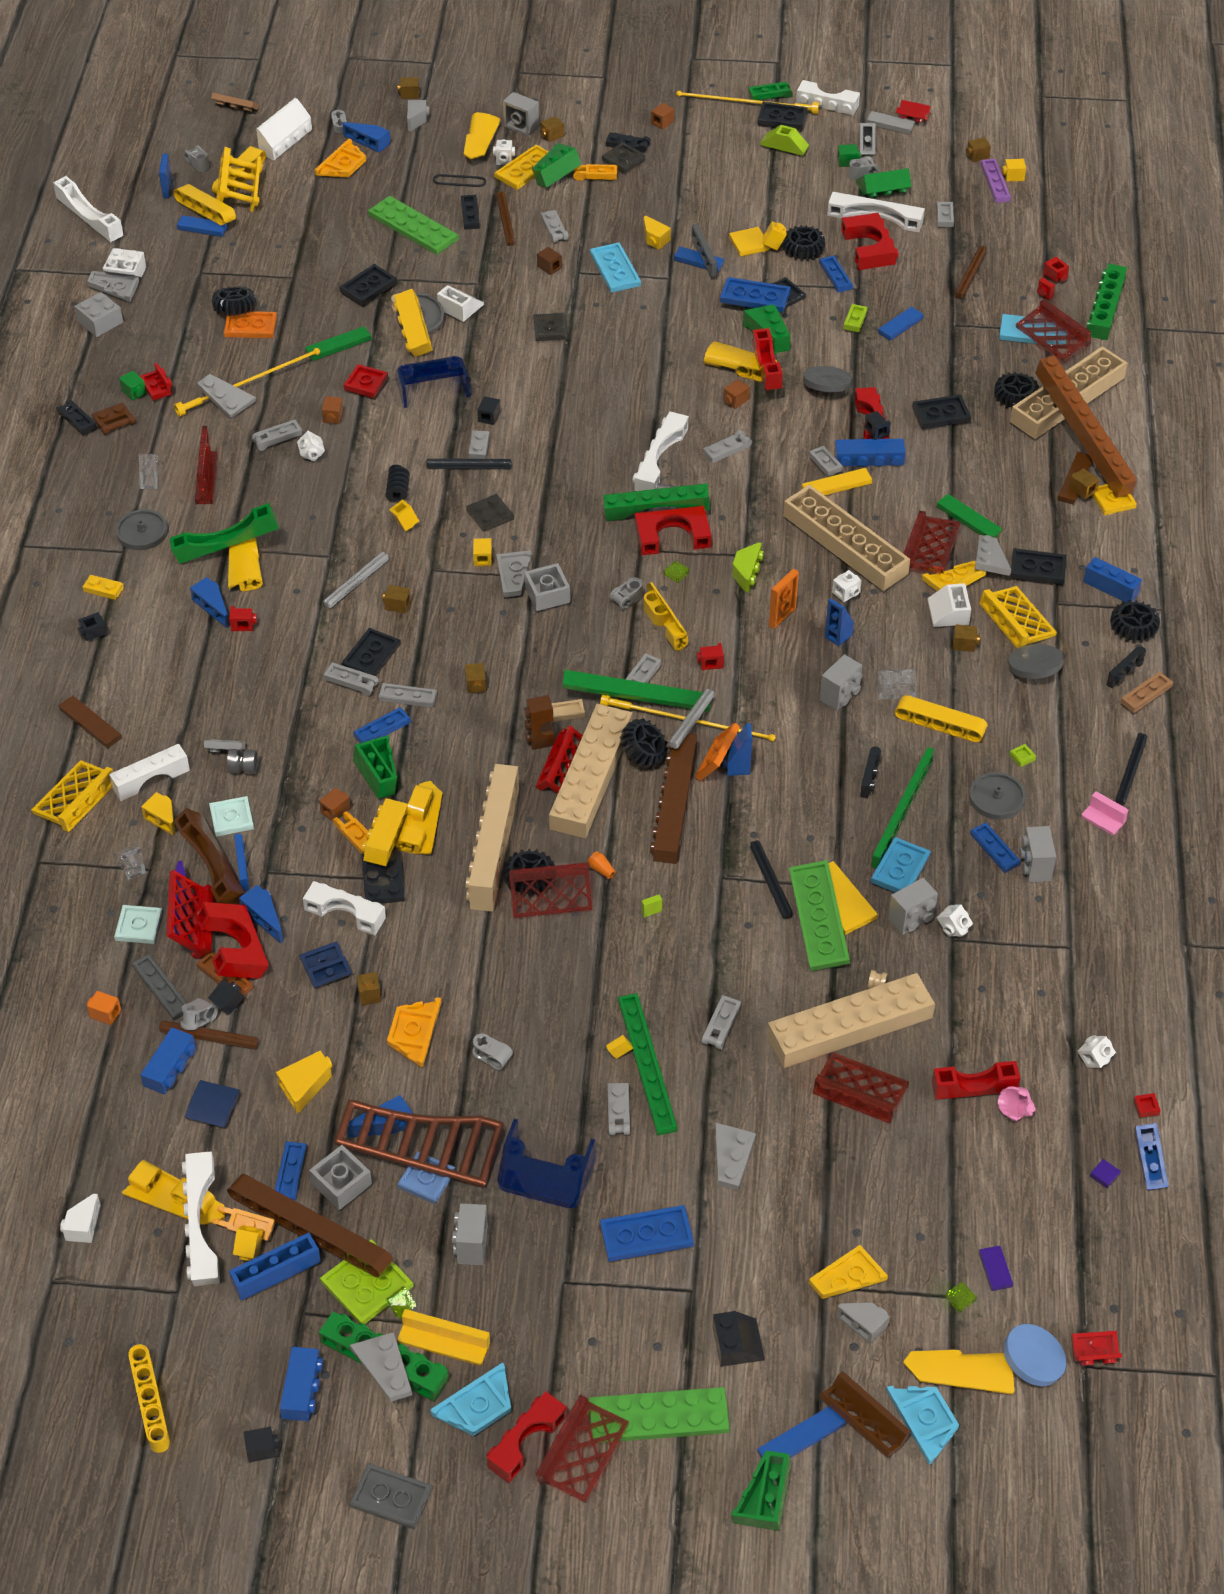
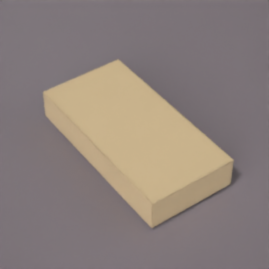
M582 699L552 703L554 721L585 717Z

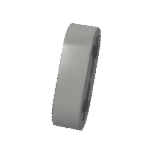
M335 110L331 113L334 131L336 133H343V123L347 122L345 112Z

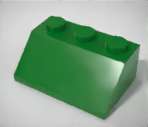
M909 168L867 174L856 179L862 195H868V198L876 197L879 193L890 195L892 191L904 193L912 187Z

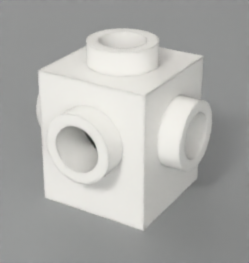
M497 140L496 146H493V156H496V165H506L512 161L513 156H515V147H512V140Z
M307 431L297 441L300 455L304 459L314 462L325 451L321 437L310 431Z
M848 570L833 580L832 593L845 602L860 593L861 579Z
M949 905L937 917L948 937H961L968 932V928L973 924L969 914L962 905Z
M1096 1035L1087 1038L1086 1043L1078 1050L1086 1067L1101 1068L1109 1063L1110 1058L1116 1053L1107 1036Z

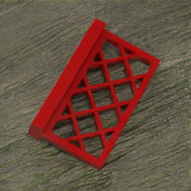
M172 870L169 872L166 936L191 950V956L199 959L211 952L212 931L201 930L196 918V913L203 902H213V893L210 890L211 885L207 884L202 887L179 872ZM176 880L180 882L182 888L179 887ZM182 890H184L185 893H186V895L188 896V898H189L188 901H187V899L185 898V896H184ZM175 894H177L182 904L178 903ZM181 906H183V907L185 908V910H186V912H187V914H188L189 916L186 917V915H185L184 911L182 910ZM175 910L178 913L181 920H178V918L176 917ZM189 918H190V919L192 920V922H193V927H192V925L190 924V922H189V920H188ZM181 922H183L184 926L186 927L188 931L187 933L184 931L182 925L180 924ZM174 926L176 927L180 936L174 933ZM188 934H190V936H191V938H192V942H191L190 939L188 938V936H187Z

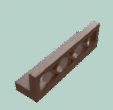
M844 1372L838 1374L833 1385L819 1396L886 1457L902 1448L911 1432ZM834 1394L840 1401L834 1400L830 1395ZM847 1410L855 1412L857 1416L851 1415ZM864 1425L870 1426L874 1431L868 1430ZM881 1440L887 1441L892 1446L888 1448Z

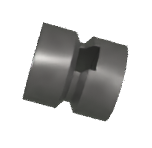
M229 749L227 756L228 773H240L243 771L245 774H256L258 767L257 750L246 749L242 752L241 749Z

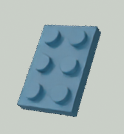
M895 837L871 877V883L895 893L916 882L930 857L931 851Z

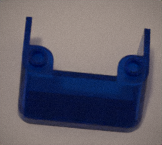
M458 356L404 364L398 367L395 373V380L403 407L407 408L405 385L455 376L460 377L466 398L470 397L469 377L463 359Z
M513 1119L503 1146L497 1178L498 1187L504 1192L564 1208L576 1207L580 1203L596 1158L595 1139L591 1138L585 1156L572 1154L566 1158L564 1166L523 1156L525 1145L522 1140L518 1139V1119Z

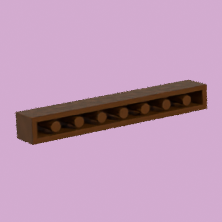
M688 733L677 749L669 746L671 754H667L666 765H669V767L664 770L666 783L662 782L661 794L664 795L659 797L658 808H661V811L656 814L658 827L654 826L653 838L656 839L655 842H651L650 853H653V861L677 864L697 749V734Z

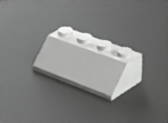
M297 98L290 101L256 129L259 149L266 152L267 158L275 160L312 130L311 117Z

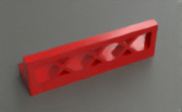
M571 725L558 732L535 785L540 791L550 787L554 792L559 793L583 737ZM573 736L579 740L578 745H574ZM567 750H571L572 759H568ZM563 763L567 770L566 773H563L561 769V764ZM557 777L561 784L560 787L554 783Z

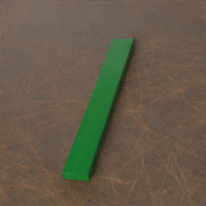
M564 670L562 688L688 709H692L703 694L700 691L571 670ZM710 703L704 711L709 712Z
M927 747L872 855L871 867L877 869L891 845L933 762V748Z
M638 993L618 997V1004L629 1042L633 1046V1056L656 1135L675 1133L678 1128Z

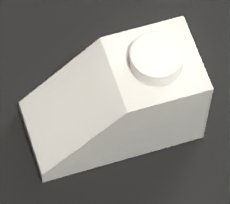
M98 1194L90 1195L67 1211L66 1217L62 1219L60 1226L66 1241L92 1243L101 1206Z

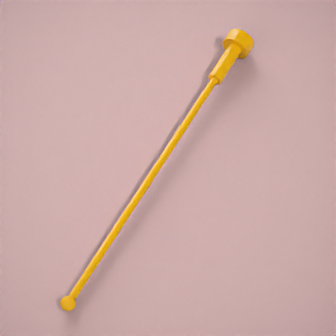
M681 91L676 92V95L678 97L691 96L762 104L763 102L758 100L683 93ZM813 102L812 105L800 103L787 104L807 107V111H812V114L818 115L819 102Z
M315 348L310 353L250 377L233 386L238 387L311 355H318L320 350ZM207 396L199 397L184 404L178 402L174 404V409L180 417L186 414V410L202 404V401L209 398Z
M602 695L600 705L604 706L610 705L628 710L632 708L681 720L686 718L685 716L632 705L631 702L613 699L608 695ZM703 720L696 721V723L704 724L722 729H727L729 727ZM752 732L753 736L766 738L771 742L776 739L774 734L766 735Z

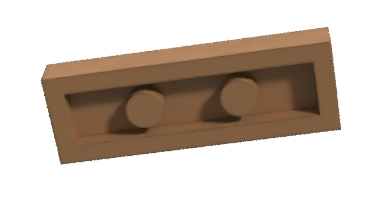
M212 92L211 99L215 100L216 104L225 106V103L230 104V107L237 109L240 106L244 107L243 110L250 112L253 109L258 110L259 104Z
M1159 671L1123 696L1120 703L1135 713L1170 689L1173 681Z

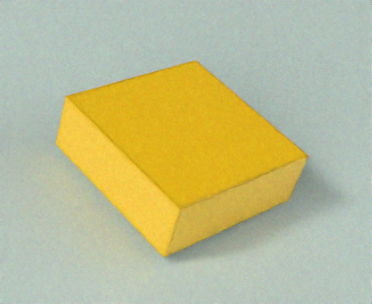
M624 1035L606 1046L615 1059L633 1049L632 1044Z

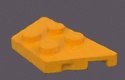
M348 139L315 169V175L349 177L366 162V155L357 146L352 144L351 139Z
M435 998L434 1002L423 1004L420 1001L412 1005H402L396 1008L387 1038V1045L420 1067L424 1066L442 1003L441 998Z

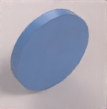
M1022 1324L1016 1326L1006 1336L1003 1345L1005 1359L1013 1372L1021 1379L1036 1386H1049L1063 1375L1066 1369L1064 1350L1058 1340L1047 1330L1032 1324Z

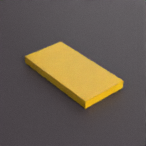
M536 144L494 172V177L518 190L535 178L532 168L549 151Z
M834 861L828 863L844 935L878 919L876 911Z

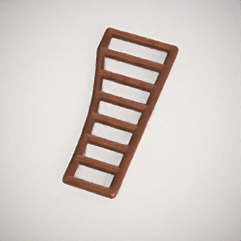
M350 1099L347 1102L334 1143L337 1146L343 1145L347 1149L484 1187L490 1174L504 1123L484 1116H429L412 1114ZM354 1109L366 1112L356 1142L344 1139ZM374 1115L387 1117L377 1148L365 1145ZM395 1119L408 1121L397 1154L385 1150ZM416 1123L429 1124L418 1160L407 1157L406 1153ZM438 1124H451L439 1165L427 1163L426 1160ZM460 1124H474L459 1171L448 1169L447 1165ZM482 1125L495 1129L480 1177L467 1174Z

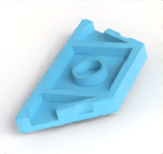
M499 1364L430 1409L431 1415L475 1436L510 1413L511 1404L504 1364Z
M894 1386L886 1387L889 1398L906 1427L911 1431L910 1434L929 1465L932 1464L959 1428L957 1420L937 1387L919 1388L917 1386H908L907 1389H896Z

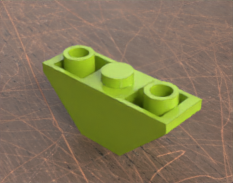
M780 125L766 133L760 145L802 156H804L809 147V144L795 128Z
M759 542L737 551L733 561L732 577L748 593L750 587L755 584V573L758 574L760 568L759 561H762L764 551L761 550L762 543Z

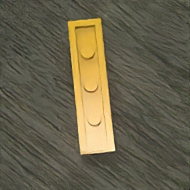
M863 468L803 483L802 489L811 485L823 495H828L872 484V478L867 469Z

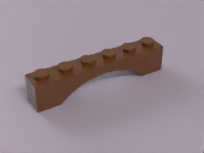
M185 808L174 820V823L180 834L193 846L206 864L211 876L212 886L210 890L217 903L238 905L240 903L239 898L245 894V891L203 815Z

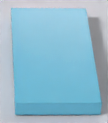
M620 242L590 249V255L611 293L641 286V280Z
M1003 314L999 340L1065 347L1068 321Z

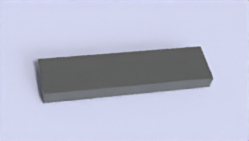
M692 224L691 237L710 276H716L717 261L699 225Z
M148 954L132 963L133 969L172 1020L175 1021L182 1017L183 1012L181 1009L187 1002L151 955Z

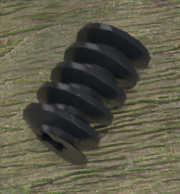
M392 465L388 470L385 495L387 500L396 502L404 500L408 496L410 472L401 465Z

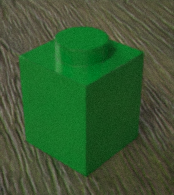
M857 144L838 145L837 160L839 167H849L851 160L861 158Z
M134 371L119 378L121 391L132 401L146 394L145 381Z

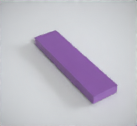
M981 160L980 165L995 203L1010 202L1011 196L997 160Z

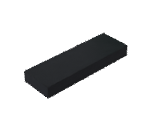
M461 195L464 230L480 229L476 195Z

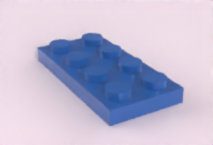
M727 277L720 296V303L752 308L775 304L778 312H784L791 287Z
M685 1205L600 1220L608 1262L694 1247Z

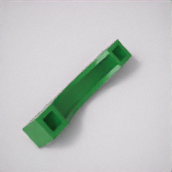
M708 483L603 495L606 521L624 520L636 512L655 507L688 508L704 506L705 510H710Z
M270 503L253 508L243 520L225 530L205 534L185 532L171 537V550L179 564L275 531L279 529L277 516Z

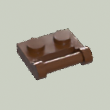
M123 402L92 414L93 420L104 435L124 425L136 423L133 414L129 412Z

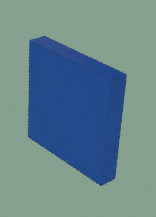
M163 154L159 176L163 197L169 198L172 175L168 154Z

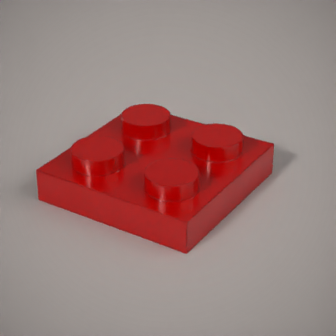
M357 364L344 383V390L375 398L388 379V372Z

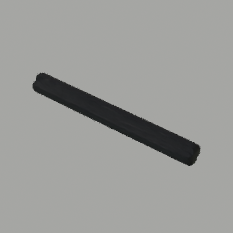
M428 458L426 460V467L428 469H511V459Z
M1143 733L1137 734L1115 802L1121 806L1125 805L1147 741V735Z
M752 841L750 848L782 918H791L793 911L760 841Z

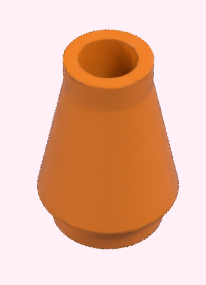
M596 851L589 857L587 861L589 868L605 876L607 879H611L615 875L616 870L611 866L603 853Z

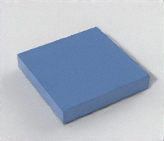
M417 1152L413 1159L418 1160L420 1152ZM430 1156L426 1160L427 1163L439 1165L440 1162ZM449 1164L447 1165L448 1169L456 1171L455 1167ZM408 1166L397 1186L398 1189L436 1204L451 1178Z

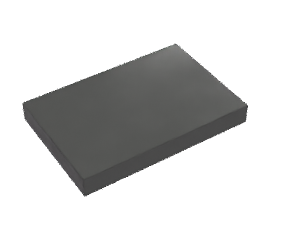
M368 1463L351 1499L350 1507L415 1530L433 1488L430 1484Z

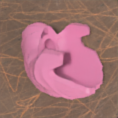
M1007 1087L998 1096L997 1104L1001 1113L1008 1116L1007 1118L1012 1121H1017L1024 1116H1032L1033 1112L1036 1111L1026 1088Z

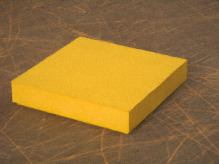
M759 226L729 233V239L740 257L770 250V247L763 244V233Z
M1108 484L1098 486L1097 492L1092 495L1103 515L1134 509L1137 505L1131 494L1117 498Z

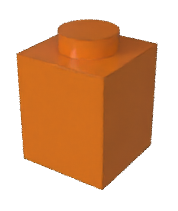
M96 991L94 996L90 997L87 1002L90 1018L109 1025L113 1024L121 1011L119 998L100 991Z

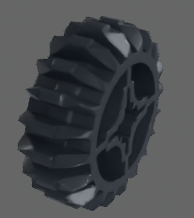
M794 226V228H789V231H786V237L782 242L783 250H785V254H789V257H794L795 260L797 258L800 260L805 259L806 261L808 259L814 260V257L818 258L823 253L825 236L818 228L814 229L813 226Z
M228 286L221 290L218 289L217 292L213 293L212 305L214 311L218 314L240 316L241 314H247V312L250 313L255 309L256 297L254 291L247 287Z
M1015 371L1013 374L1008 372L1007 375L1002 374V377L998 378L994 386V397H996V401L1000 402V405H1005V408H1012L1040 388L1037 380L1029 377L1028 374L1024 375L1022 372L1019 374Z
M1136 599L1135 602L1128 600L1127 603L1122 601L1121 604H1117L1112 611L1110 624L1114 634H1119L1120 639L1125 638L1126 642L1132 640L1133 643L1135 641L1141 643L1143 640L1148 641L1155 636L1159 629L1160 618L1156 608H1151L1150 604L1145 605L1144 601L1140 603Z
M637 718L626 724L622 729V734L619 737L622 740L620 745L624 747L622 751L626 752V758L630 757L632 763L636 762L638 767L643 766L644 769L647 767L652 768L660 764L667 755L668 747L666 745L668 742L664 740L666 735H662L661 729H658L656 724H651L650 720L646 721L644 718L639 720Z
M530 848L525 852L522 849L520 853L514 852L513 857L509 856L503 870L504 882L508 885V888L513 889L515 894L520 892L521 896L528 894L529 897L534 893L537 896L539 892L545 893L546 888L550 889L556 875L554 861H551L550 856H546L544 851L539 853L538 849L531 851Z

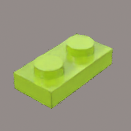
M852 304L843 329L860 332L868 307Z

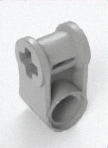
M199 145L195 146L192 150H185L183 152L187 163L192 165L198 172L209 170L208 154Z
M869 156L853 159L849 164L848 177L851 180H856L863 175L878 173L879 167L873 163V159Z
M639 578L629 579L621 586L612 590L609 599L612 602H616L621 610L628 609L631 605L642 599V581Z
M201 998L184 1004L181 1009L183 1020L180 1026L185 1030H195L208 1022H212L218 1014V1007Z
M478 1034L473 1039L474 1058L490 1065L496 1070H501L513 1054L512 1049L507 1044L499 1042L486 1034Z

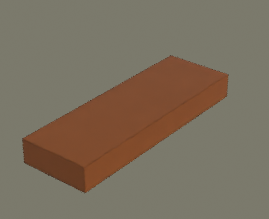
M212 951L196 963L197 968L217 984L223 979L228 983L234 981L241 987L240 992L244 996L253 989V984L246 978L218 976L212 962L215 957Z

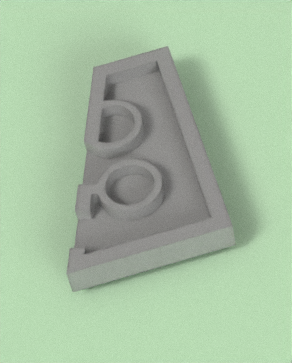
M92 271L87 283L89 287L130 302L138 286L139 276Z
M211 374L197 382V387L230 419L256 401L255 396Z
M979 535L975 569L1010 576L1011 568L997 538L989 535Z
M531 550L496 554L503 597L522 595L525 583L524 572L528 571L532 556Z
M715 1122L718 1185L739 1190L756 1139V1133Z
M394 1332L350 1345L351 1351L359 1358L363 1367L368 1370L375 1383L390 1402L412 1396Z

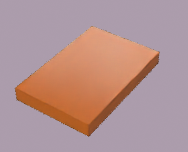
M247 312V314H241L240 316H227L224 337L274 338L277 312Z
M794 568L771 588L769 627L773 629L796 610L799 571Z
M733 723L715 737L695 775L697 780L701 781L720 766L740 728L738 724Z

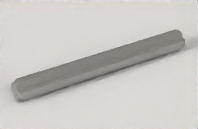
M385 552L378 554L323 600L324 606L327 608L333 607L389 559L388 554Z
M706 689L669 740L671 748L677 749L713 699V690Z

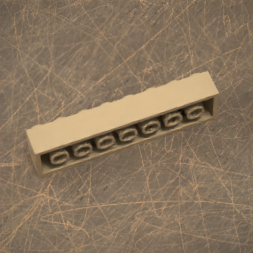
M1102 346L1065 372L1085 402L1089 403L1125 378L1128 363ZM1042 386L1012 407L1010 422L1036 439L1065 418L1045 387Z
M811 485L806 486L784 501L783 516L882 591H885L908 575L910 558Z
M596 704L550 811V830L587 838L624 748L620 745L622 740L619 737L626 724L632 722V712Z
M495 764L494 771H490L489 783L491 785L487 786L486 797L488 799L483 802L484 816H480L479 821L481 830L477 831L476 842L478 844L473 847L472 857L474 862L470 861L469 873L471 875L466 878L465 887L468 889L466 900L470 902V909L494 911L519 793L518 766Z
M918 973L768 1022L767 1038L783 1068H787L933 1018L935 1003Z

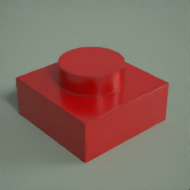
M1042 277L1038 281L1037 293L1047 300L1052 299L1055 284Z
M1155 1093L1134 1096L1133 1101L1139 1118L1160 1115L1161 1110Z

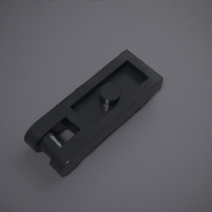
M610 132L606 139V146L645 153L651 139L647 136L640 138Z
M72 400L66 402L64 406L56 407L58 414L63 416L82 435L97 428L96 422Z
M1138 646L1109 672L1106 685L1113 688L1117 684H1121L1127 674L1133 673L1136 666H1142L1146 649Z
M876 746L872 747L869 752L861 785V798L868 799L869 791L873 792L875 781L872 778L877 776L881 749Z

